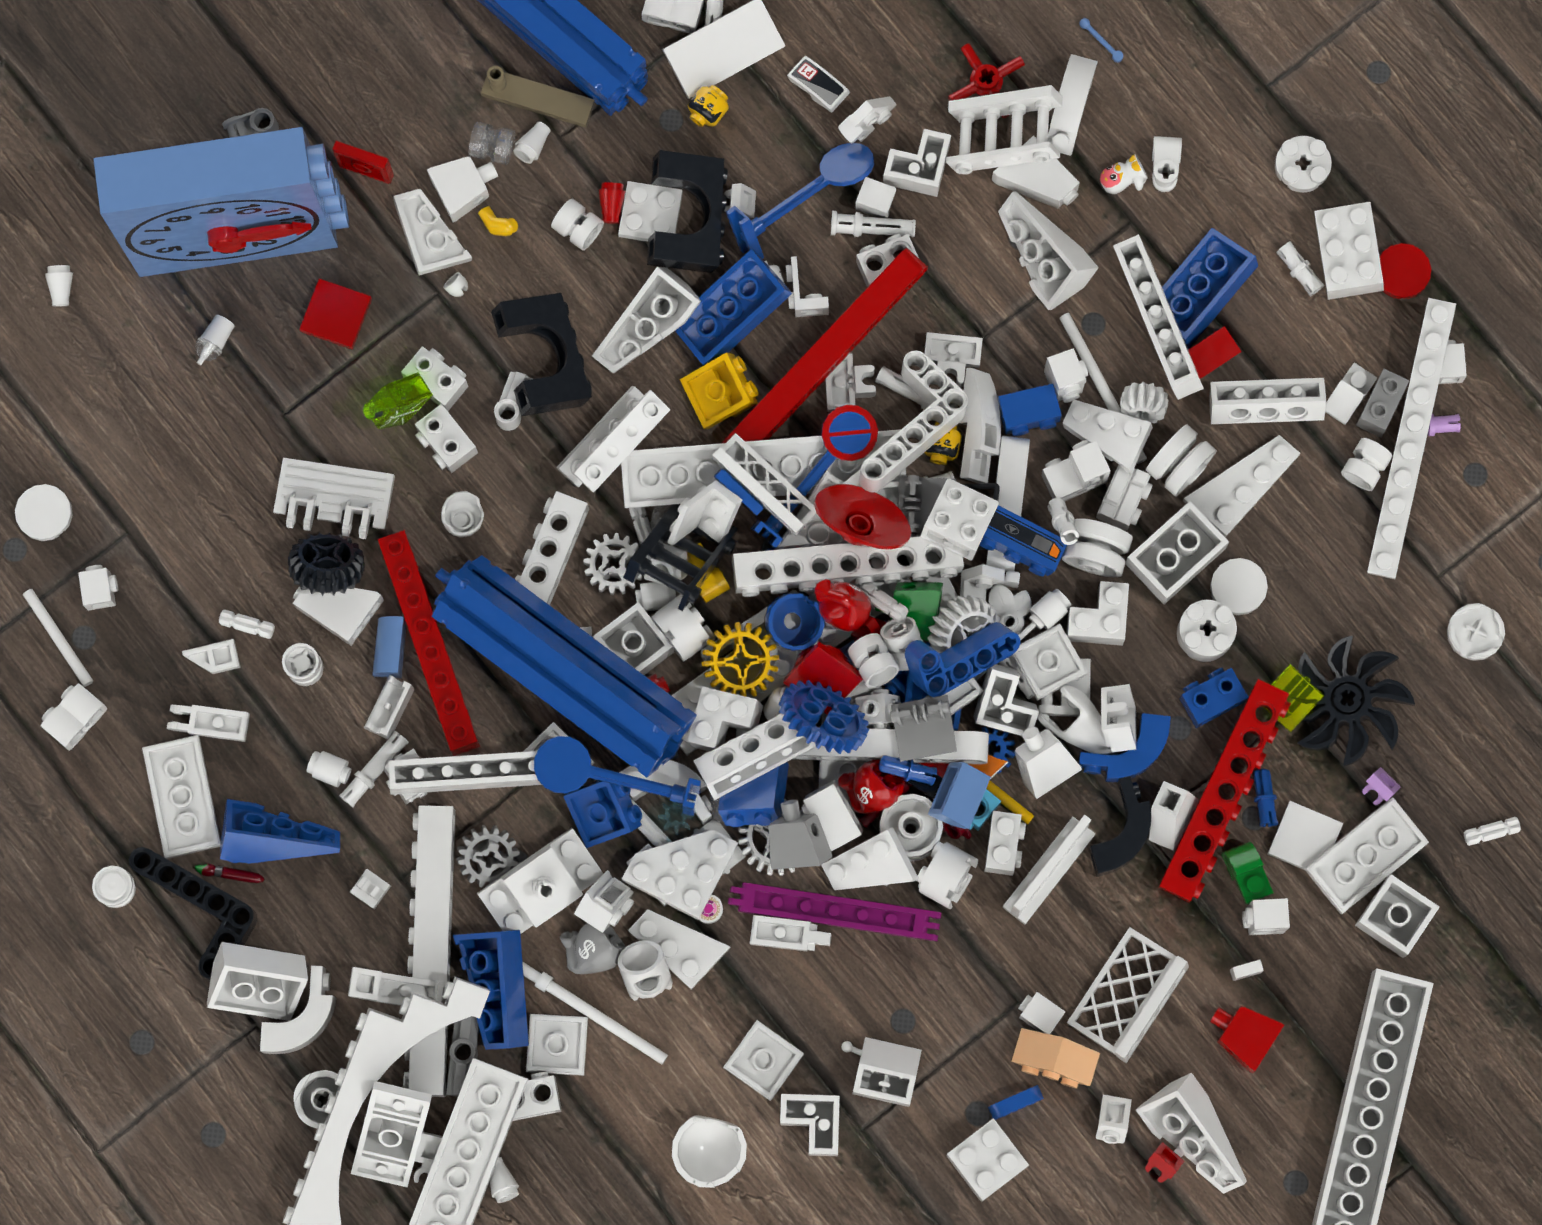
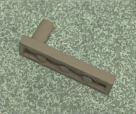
M492 66L488 69L481 90L482 97L587 128L595 104L594 99L505 73L499 66Z

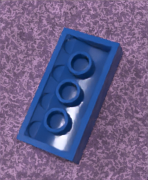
M1214 228L1210 229L1162 287L1187 349L1193 345L1258 267L1255 255Z
M751 249L699 297L701 300L700 304L686 323L675 331L703 365H706L724 353L731 351L781 305L792 292L764 260Z

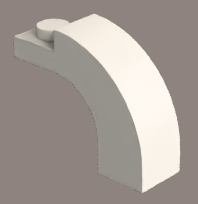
M1073 54L1069 58L1059 91L1062 96V107L1054 109L1048 133V142L1060 153L1069 156L1073 152L1098 61Z
M669 760L664 765L661 764L658 770L647 778L638 772L635 766H629L619 772L670 786L677 784L686 787L689 778L701 781L700 793L707 789L704 781L693 770L672 760ZM631 788L629 795L633 801H636L648 792ZM691 792V794H695L697 797L696 801L689 800V802L695 803V813L704 825L713 819L710 812L714 808L706 795L700 797L699 794Z
M311 966L309 1001L305 1010L297 1018L284 1023L262 1022L260 1052L264 1054L294 1052L311 1044L323 1033L332 1018L336 1004V997L325 995V991L330 990L331 982L330 973H326V968L323 966Z

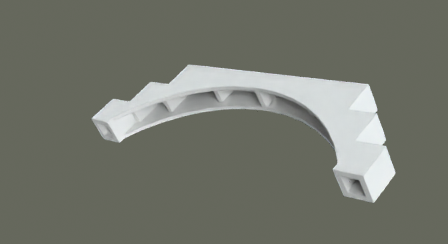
M454 977L453 983L448 981L444 989L442 998L446 999L445 1004L412 992L410 998L404 997L399 1014L403 1015L402 1019L368 1008L366 1014H360L355 1028L360 1030L356 1042L351 1040L345 1054L349 1061L346 1069L340 1068L335 1080V1085L339 1086L335 1097L330 1095L324 1110V1112L328 1113L325 1124L319 1123L314 1136V1140L318 1141L315 1151H309L303 1166L307 1168L304 1180L298 1179L293 1195L297 1196L293 1207L288 1206L282 1223L287 1225H341L339 1177L342 1156L351 1126L362 1103L372 1090L374 1081H378L399 1057L428 1035L449 1024L471 1016L480 1019L490 992L488 988Z

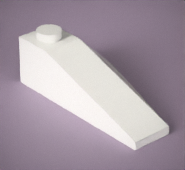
M1192 1073L1169 1083L1136 1109L1147 1127L1158 1139L1163 1137L1176 1148L1174 1152L1178 1156H1186L1196 1165V1171L1223 1194L1247 1182L1209 1096Z

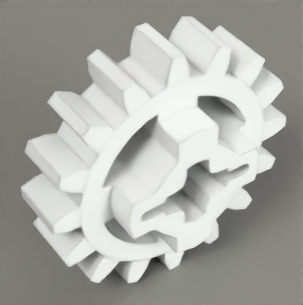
M615 533L614 538L609 540L607 534H604V542L600 543L595 539L593 542L596 548H587L586 550L591 558L583 560L584 565L590 566V568L585 570V575L593 576L590 584L594 586L599 583V592L601 593L606 588H609L610 595L612 596L615 593V589H620V592L625 594V587L627 585L632 589L635 588V584L624 579L623 576L627 563L638 550L639 545L637 542L629 545V536H626L622 541L619 539V534ZM609 547H621L622 549L619 551L610 550ZM600 555L602 565L596 571V560ZM609 561H619L620 567L618 569L614 566L610 568ZM641 574L637 577V580H642ZM609 578H619L620 581L610 582L607 580Z

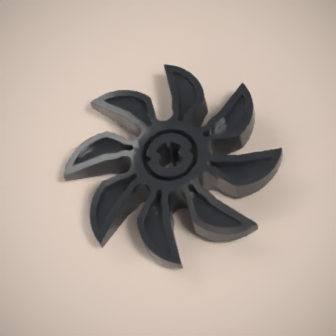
M1353 636L1339 640L1329 652L1327 663L1336 677L1333 681H1327L1319 673L1306 652L1300 658L1298 671L1305 679L1302 682L1303 686L1306 688L1310 684L1306 690L1313 692L1316 689L1320 694L1324 695L1322 700L1287 698V701L1291 703L1296 700L1289 708L1290 713H1294L1302 703L1315 704L1301 720L1303 722L1311 723L1323 715L1330 716V719L1325 721L1320 728L1298 742L1300 746L1306 749L1324 750L1332 747L1337 742L1340 728L1342 726L1349 727V739L1343 766L1351 765L1360 760L1368 749L1369 736L1361 725L1364 720H1369L1378 729L1391 750L1396 746L1399 735L1396 719L1390 711L1373 707L1372 704L1374 702H1394L1415 706L1411 692L1398 681L1385 679L1372 687L1366 685L1376 674L1399 659L1398 656L1385 651L1368 653L1360 658L1357 673L1353 676L1347 674ZM1346 695H1348L1349 698H1351V696H1354V704L1348 706V703H1346V705L1344 706L1343 697Z

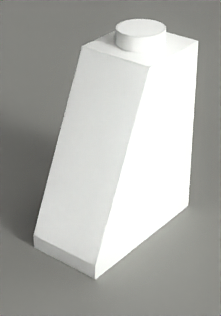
M1033 135L1023 145L1036 144L1037 138ZM1050 159L1046 163L1030 162L1003 166L993 171L992 181L995 184L1057 209L1063 204L1068 206L1079 195L1077 191L1080 182L1057 159Z
M299 587L293 596V599H295L293 605L296 609L350 646L353 645L384 601L378 592L358 588H347L345 594L338 591L334 596L331 593H325L322 596L320 592L311 594L310 589L301 590V587Z

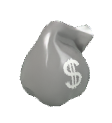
M586 923L579 933L577 931H572V933L567 931L559 937L566 948L567 967L575 974H592L614 968L618 965V957L621 951L626 948L611 926L602 933Z

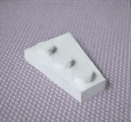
M421 189L393 196L418 276L472 261V256L458 242L456 235L452 230H449L440 218L438 211Z
M1073 400L1063 421L1064 428L1080 440H1088L1089 443L1097 441L1104 457L1118 463L1130 475L1153 428L1151 422L1077 400Z
M893 827L821 865L834 890L913 882L919 879Z

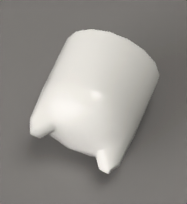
M638 941L628 945L621 951L618 957V967L628 994L634 1001L638 1000V998H654L662 993L664 989L670 990L672 988L673 981L670 970L659 944L653 941Z

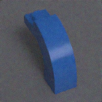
M1142 713L1136 749L1129 750L1120 755L1080 752L1078 764L1081 768H1084V773L1101 774V770L1106 771L1105 782H1118L1120 778L1130 776L1132 779L1139 776L1155 763L1163 751L1169 736L1171 716Z

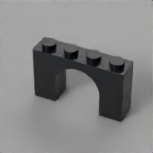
M659 150L653 157L651 184L681 188L689 191L699 200L703 209L704 219L700 231L694 234L684 235L655 231L648 238L647 265L712 273L722 264L724 251L720 248V239L724 236L725 222L721 221L722 211L726 207V195H723V185L726 184L728 170L724 168V158Z
M562 293L502 301L491 311L498 338L520 334H535L549 342L557 355L558 367L555 375L522 381L514 389L521 417L582 407L592 397L591 383L586 379L584 359L578 351L576 332L571 327L568 317L569 308L563 300Z

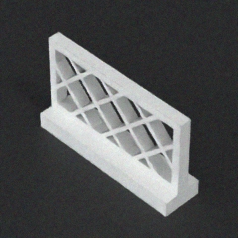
M1084 815L1080 821L1075 817L1070 819L1002 908L1026 925L1095 836V833L1088 828L1091 822L1090 818Z
M1129 927L1069 1018L1067 1025L1127 1063L1188 970V962ZM1131 937L1142 942L1144 953L1127 957L1125 946ZM1146 946L1150 947L1154 951L1147 952ZM1123 951L1124 957L1117 959ZM1161 954L1169 959L1163 970L1151 971L1149 957ZM1145 958L1149 973L1132 976L1129 961ZM1125 962L1128 977L1112 980L1110 975L1112 966ZM1106 975H1107V977H1108V982H1103V983H1102V981L1104 980V978H1105ZM1160 975L1154 983L1153 976ZM1150 977L1152 988L1148 994L1136 996L1133 981ZM1130 982L1133 997L1116 1000L1113 985ZM1110 986L1113 1001L1096 1005L1094 997L1096 990ZM1144 999L1141 1005L1138 1007L1137 1001ZM1092 1000L1093 1005L1087 1006L1089 1001ZM1134 1001L1136 1012L1133 1017L1120 1020L1117 1005ZM1114 1006L1117 1021L1100 1024L1097 1009ZM1094 1010L1097 1025L1085 1028L1076 1022L1082 1012ZM1127 1023H1128V1025L1126 1026V1028H1125L1124 1031H1123V1030H1122V1024H1127ZM1118 1026L1120 1037L1114 1046L1103 1039L1101 1029ZM1098 1030L1099 1036L1092 1033L1091 1031Z

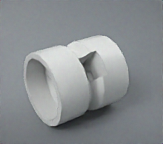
M570 199L556 214L551 228L563 237L569 235L570 242L583 251L597 238L603 228L604 221L592 212L586 214L584 206L576 200Z
M1361 438L1353 451L1355 458H1349L1341 474L1357 487L1372 491L1381 477L1379 471L1386 469L1393 456L1389 450L1379 443L1367 438Z
M906 617L904 621L892 619L882 627L880 635L888 648V653L892 654L899 666V671H908L905 650L911 642L923 640L920 638L919 629L913 618Z
M878 633L868 634L859 638L848 650V655L855 667L860 668L859 674L869 688L886 684L899 671V666L892 654L887 653L888 648Z
M304 643L294 644L286 649L283 654V669L294 683L300 686H309L321 678L324 669L323 662L310 645Z

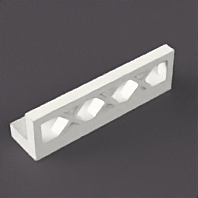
M736 433L722 448L719 447L712 455V459L719 466L727 471L795 536L817 514L814 505ZM737 443L745 450V461H735L726 452ZM748 454L756 461H748ZM748 465H761L766 470V481H756L749 474ZM769 473H770L776 480H769ZM782 484L786 488L787 500H777L769 493V485ZM790 493L798 500H790ZM802 503L810 512L802 521H799L790 512V504Z

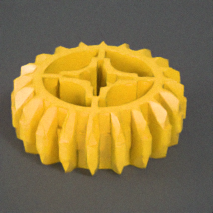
M735 622L733 632L729 625H724V636L716 630L714 635L718 641L714 642L711 639L706 641L708 645L713 647L712 651H702L703 655L710 656V661L701 662L702 666H711V670L706 671L704 676H715L710 686L715 687L721 683L720 691L726 692L727 688H729V693L736 694V691H739L740 695L745 697L747 696L746 690H749L752 697L757 696L755 689L757 685L762 691H765L767 687L762 681L764 679L769 682L774 681V678L768 675V671H778V667L770 666V661L779 660V656H770L769 651L775 650L777 646L776 644L769 646L765 644L770 640L771 636L766 634L759 638L762 632L760 627H757L754 633H751V623H746L744 631H741L740 622ZM743 637L754 641L759 646L762 655H750L745 649V644H743ZM734 638L732 654L728 657L718 658L721 647L728 640ZM740 652L742 657H747V659L754 658V661H747V664H743L744 668L739 669L737 664L726 663V661L737 657L736 654ZM763 663L759 675L753 681L746 683L749 667L754 664ZM730 666L733 668L738 685L727 681L721 675L718 667Z

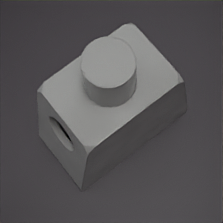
M798 800L782 802L783 816L769 825L771 870L821 866L832 858V853L818 816L814 813L800 814Z

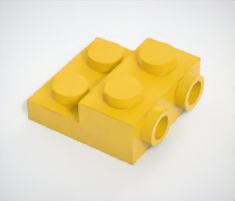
M726 352L680 379L703 429L708 430L730 416L736 417L758 404L756 396L759 395L758 389L751 380L747 381L743 373L747 368L740 356L735 357L734 354Z

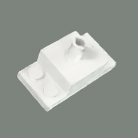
M570 828L480 890L477 894L502 931L520 930L521 934L533 925L537 928L583 896L582 891L594 884L603 875V872L573 828Z
M374 1081L351 1174L408 1187L432 1095Z

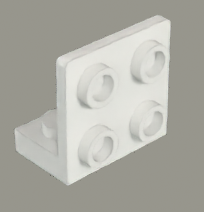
M947 479L920 537L972 561L999 502L952 479Z
M717 480L707 487L705 485L702 486L693 498H686L678 507L679 516L670 526L669 531L671 535L667 543L673 546L697 527L715 541L721 543L731 528L742 499Z

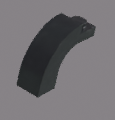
M1130 776L1120 778L1117 782L1126 813L1124 830L1116 838L1092 845L1089 848L1096 877L1115 872L1126 866L1139 853L1148 837L1151 826L1150 802L1138 803L1137 799H1141L1137 782L1132 783Z

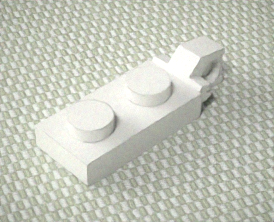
M753 915L750 945L807 952V950L815 951V945L830 946L832 935L831 933L817 931L818 925L811 924L808 921Z

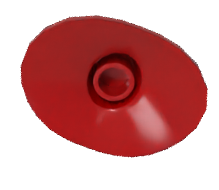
M838 484L821 490L815 498L814 507L821 520L852 545H866L877 549H896L904 546L910 539L911 528L907 518L892 501L880 494L868 492L862 487L855 485Z

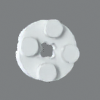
M1309 136L1293 137L1290 140H1286L1278 151L1275 159V172L1279 180L1288 185L1287 187L1292 191L1311 192L1324 183L1329 176L1332 164L1331 156L1323 141ZM1300 158H1306V161H1309L1311 165H1308L1306 170H1301V167L1296 165L1295 162L1300 161Z

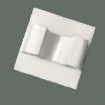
M742 183L732 184V189L724 193L727 198L731 199V205L726 206L724 211L726 212L733 206H736L746 216L754 218L756 191Z
M366 869L350 893L375 909L391 885Z

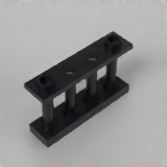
M672 504L631 557L623 578L634 583L640 574L642 576L647 574L683 595L678 609L683 612L689 602L692 604L696 602L702 591L700 587L725 554L730 556L737 544L734 537L738 528L733 526L721 543L715 541L700 528H695L692 531L693 533L718 546L713 553L685 537L675 544L705 561L706 563L700 569L664 548L663 543H667L671 535L669 531L670 526L679 516L677 510L680 504ZM659 558L694 579L688 585L652 565L651 559L657 560Z

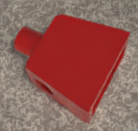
M1243 1006L1237 1009L1234 1016L1218 1007L1210 1020L1212 1024L1223 1030L1222 1035L1217 1041L1218 1044L1250 1073L1256 1071L1284 1027V1024Z

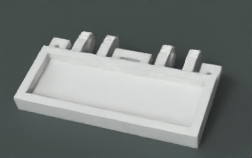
M283 458L273 512L286 515L287 505L289 504L286 527L293 528L296 523L298 505L306 506L303 529L311 531L315 508H319L317 520L341 523L343 512H345L342 536L349 537L352 530L353 514H360L362 519L358 534L360 539H366L371 516L374 517L373 528L385 530L395 475Z

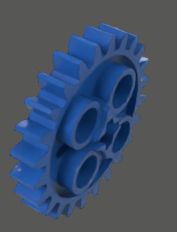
M807 680L806 684L798 681L796 685L791 683L780 698L781 700L778 705L781 706L779 713L784 714L782 720L790 722L788 728L796 729L798 731L797 737H806L807 744L814 742L817 749L824 746L829 753L834 748L838 754H841L843 750L849 754L852 749L857 751L859 746H862L869 731V728H867L869 722L863 719L865 713L857 711L859 705H851L849 703L851 701L850 697L843 698L841 691L835 693L829 685L827 688H823L820 682H817L816 686H814L809 680ZM831 707L832 710L827 715L821 727H817L816 724L820 720L826 708Z

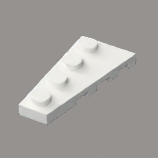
M1278 435L1185 497L1183 501L1186 504L1191 501L1226 538L1299 457L1300 452Z

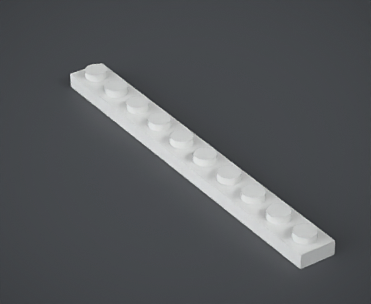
M1428 298L1367 574L1390 579L1396 578L1456 303Z

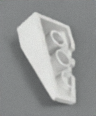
M1016 191L1010 194L998 213L1011 242L1016 243L1021 257L1018 259L1022 267L1026 266L1031 281H1029L1032 291L1048 310H1052L1083 289L1099 267L1081 246Z
M657 267L592 357L612 373H616L684 325L701 300L691 287L671 270L665 267Z

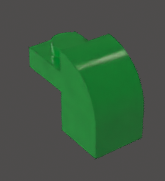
M1251 842L1221 854L1232 881H1236L1246 905L1250 904L1252 900H1260L1273 894L1263 869L1264 864Z

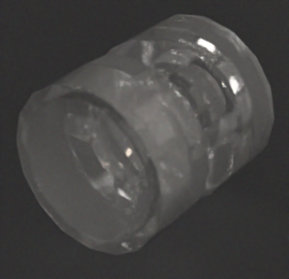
M476 122L471 134L468 154L470 157L483 160L490 157L492 162L508 165L514 148L516 132L515 130L502 127L494 130L493 125Z

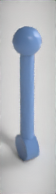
M1087 18L1081 19L1079 22L1080 27L1087 29L1112 54L1114 62H1121L1123 53L1119 50L1116 51L1090 25V21Z

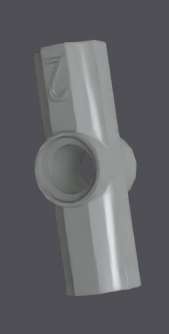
M474 1016L454 1022L446 1095L459 1096L472 1059H477L479 1026ZM462 1045H468L471 1048V1055L466 1060H459L456 1056L457 1049Z

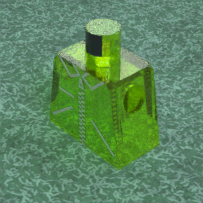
M419 372L383 386L364 405L363 413L367 419L374 422L378 429L403 425L421 409L433 394Z

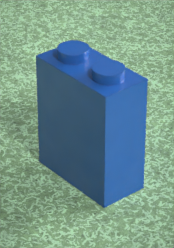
M788 762L720 797L718 812L726 826L741 827L743 825L756 824L767 826L779 817H782L781 803L784 802L789 768Z

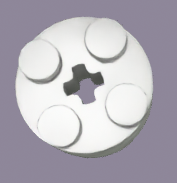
M680 594L651 616V619L672 644L675 653L684 662L707 646L706 641L708 639L714 640L716 637L707 625L702 627L705 620L695 607L691 610L689 609L692 607L690 602L683 612L678 609L683 597Z
M1201 600L1195 602L1185 610L1178 623L1177 641L1190 658L1200 662L1214 661L1229 650L1236 637L1237 625L1235 617L1229 607L1218 601ZM1204 626H1208L1209 630L1212 631L1209 636H1205V632L1201 630Z
M939 841L931 853V857H933L928 867H922L918 874L919 879L916 881L919 882L918 888L921 894L951 909V901L957 903L969 885L973 875L968 872L971 866L977 867L978 859L948 842L943 844Z
M328 1070L316 1071L303 1077L296 1086L294 1106L299 1118L305 1124L315 1129L318 1128L319 1123L325 1124L328 1113L324 1112L326 1105L320 1108L322 1103L318 1099L321 1095L326 1097L328 1093V1099L330 1095L335 1097L339 1087L335 1085L337 1073Z

